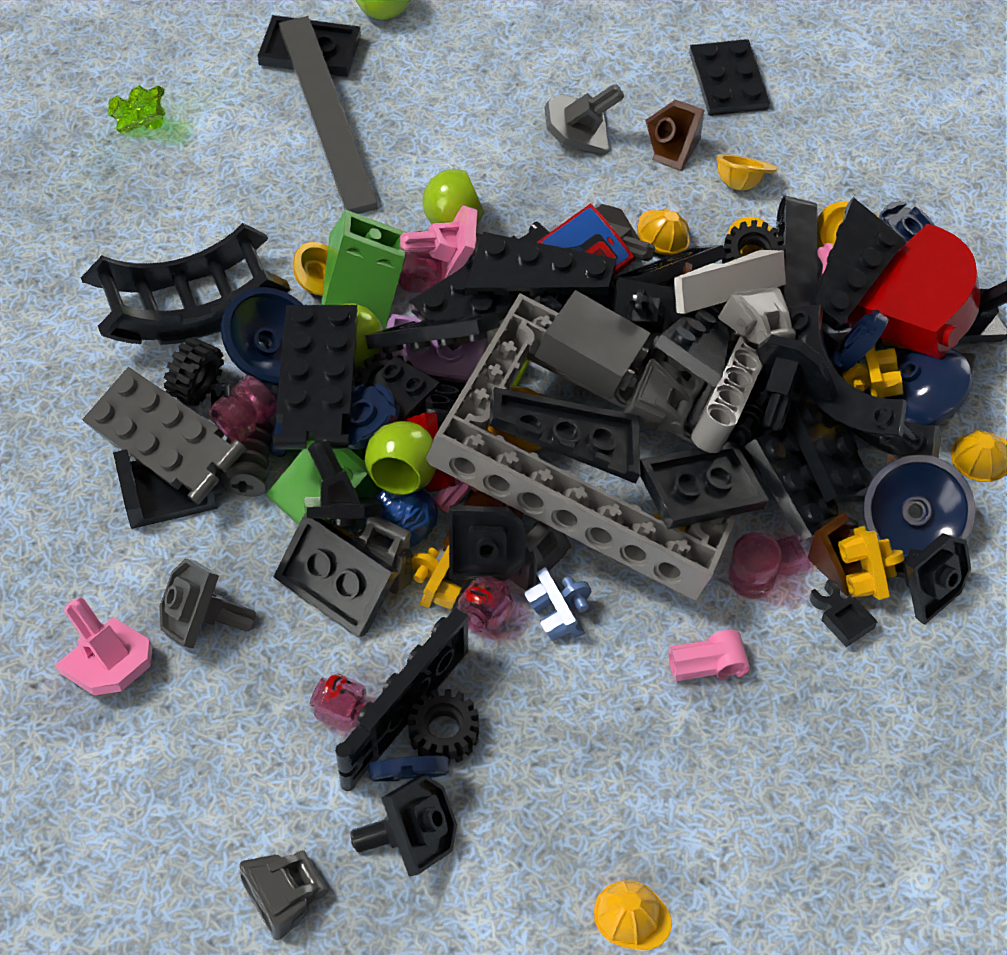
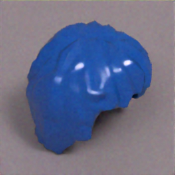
M423 489L406 495H396L383 491L377 497L382 502V515L379 516L412 533L409 540V548L427 539L437 524L438 509L435 501ZM381 534L382 537H384V538H386V539H388V540H390V541H392V542L394 541V540H392L391 538H389V537H387V536Z

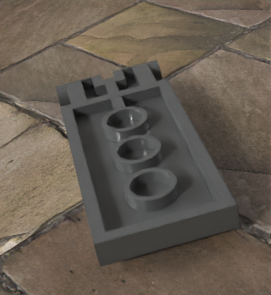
M127 367L82 419L89 427L119 449H127L129 456L178 490L184 485L191 490L187 496L198 505L220 481L214 473L218 469L226 473L246 450V447L236 439L231 444L223 440L222 438L225 434L216 425L130 367Z

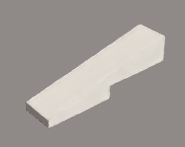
M758 250L725 264L712 263L675 277L677 313L685 314L726 302L733 293L786 285L784 251Z

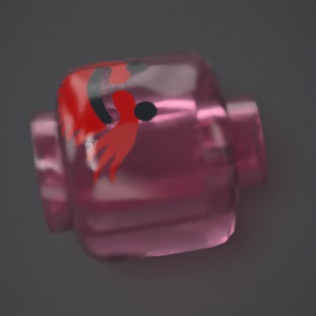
M484 575L474 579L458 600V609L468 615V628L476 632L496 630L514 606V598L508 584L503 580Z
M335 673L328 679L324 677L320 679L312 694L309 705L314 707L313 713L318 721L345 732L354 723H358V715L368 703L365 701L367 690L363 684Z

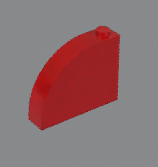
M926 224L898 250L849 315V327L852 328L863 316L869 313L872 314L873 310L878 309L888 318L887 326L879 338L941 359L968 332L979 312L981 296L976 261L972 252L954 234L937 226Z

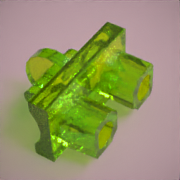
M139 85L132 88L127 100L118 95L111 98L108 105V115L117 120L116 131L128 133L143 125L149 130L160 128L163 124V116L165 115V110L161 107V98L165 94V89L157 85L147 90Z

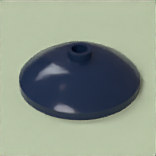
M257 287L246 290L231 301L222 317L221 337L228 356L244 374L258 382L279 386L286 306L303 304L292 295L270 287ZM259 342H262L267 349L263 348Z
M952 348L941 359L911 350L897 358L898 371L900 370L902 377L903 395L884 398L904 399L907 402L905 421L937 426L954 415L966 401L973 384L972 369L966 358Z
M909 455L888 463L873 477L864 496L863 519L867 531H875L878 541L889 539L891 549L902 550L904 557L907 558L910 549L923 550L942 533L967 540L975 521V500L968 482L951 464L933 456ZM911 505H917L920 508V516L918 518H912L909 515L908 509Z

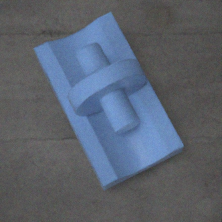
M546 567L537 571L536 574L540 581L527 589L524 594L536 613L552 603L557 609L540 620L550 639L554 641L570 632L575 638L586 634L571 607L576 606L579 612H584L589 608L585 601L592 592L589 584L586 581L575 582L571 576H568L562 580L565 589L561 591L556 580L551 577Z

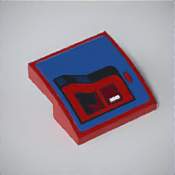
M591 203L537 242L615 258L617 263L614 275L635 261L633 254L619 235Z

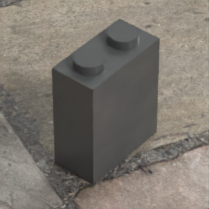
M575 290L545 332L535 357L611 400L618 388L625 391L635 374V371L631 369L632 366L639 369L649 352V349L644 347L651 333Z

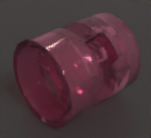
M405 251L399 285L409 293H423L442 281L443 261L432 258L429 251Z
M247 375L231 388V397L223 395L209 407L208 412L214 424L231 441L236 439L242 443L256 431L255 423L263 424L276 413L277 402L266 386L255 377Z
M751 532L741 536L736 541L728 569V583L737 595L746 599H759L766 597L772 592L782 560V550L776 540L764 533Z

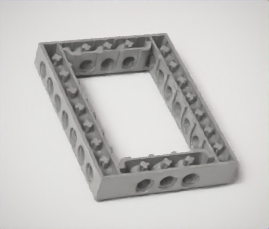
M519 294L436 433L426 458L431 466L696 601L714 573L737 515L687 525L685 532L677 528L667 529L663 521L641 511L640 506L636 504L632 506L606 493L607 489L601 486L598 489L573 476V472L568 469L563 471L538 458V454L534 452L530 454L504 441L505 437L499 434L495 436L486 431L490 422V396L494 387L509 390L526 360L624 409L638 377L645 368L643 363L639 369L632 366L631 369L635 371V374L626 390L618 388L612 399L609 400L536 358L535 354L545 332L559 313ZM699 396L695 399L692 408L698 400ZM685 424L682 433L675 435L694 444L691 438L694 429ZM765 428L761 436L771 433L772 431ZM749 457L746 461L755 474L757 467L752 458Z

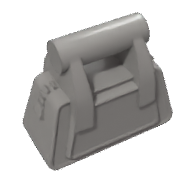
M777 287L733 293L718 316L721 321L743 335L748 341L758 345L772 334L790 339H795L796 337L795 330L791 325L789 310L781 290Z

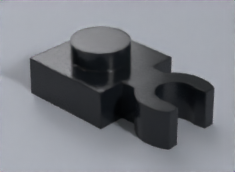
M831 579L826 581L824 589L830 596H822L816 589L811 591L809 599L812 605L817 609L826 610L821 621L845 647H848L875 629L877 620L853 594L843 599L840 596V588L835 581Z

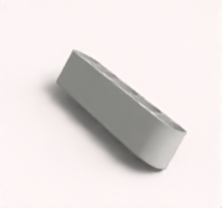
M743 335L740 336L727 359L723 377L717 386L714 387L692 432L691 438L694 444L708 453H717L722 450L738 422L762 368L756 353L759 345L748 341Z

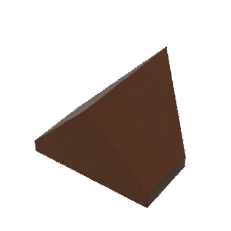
M674 99L667 106L647 118L645 121L654 151L652 160L682 170L701 140L705 110Z
M841 513L814 533L807 559L828 579L835 581L843 594L849 596L851 594L848 591L846 575L862 571L860 560L845 563L840 555L838 542L854 536V528H858L859 525L856 520L848 517L846 513Z

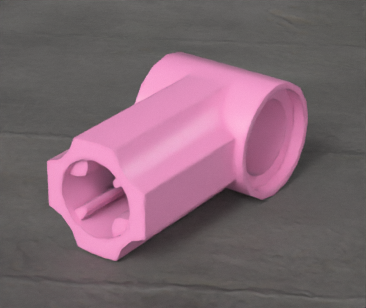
M737 630L719 631L710 636L707 641L670 646L668 650L669 664L675 681L716 675L720 680H725V676L737 674V677H742L750 670L742 638Z

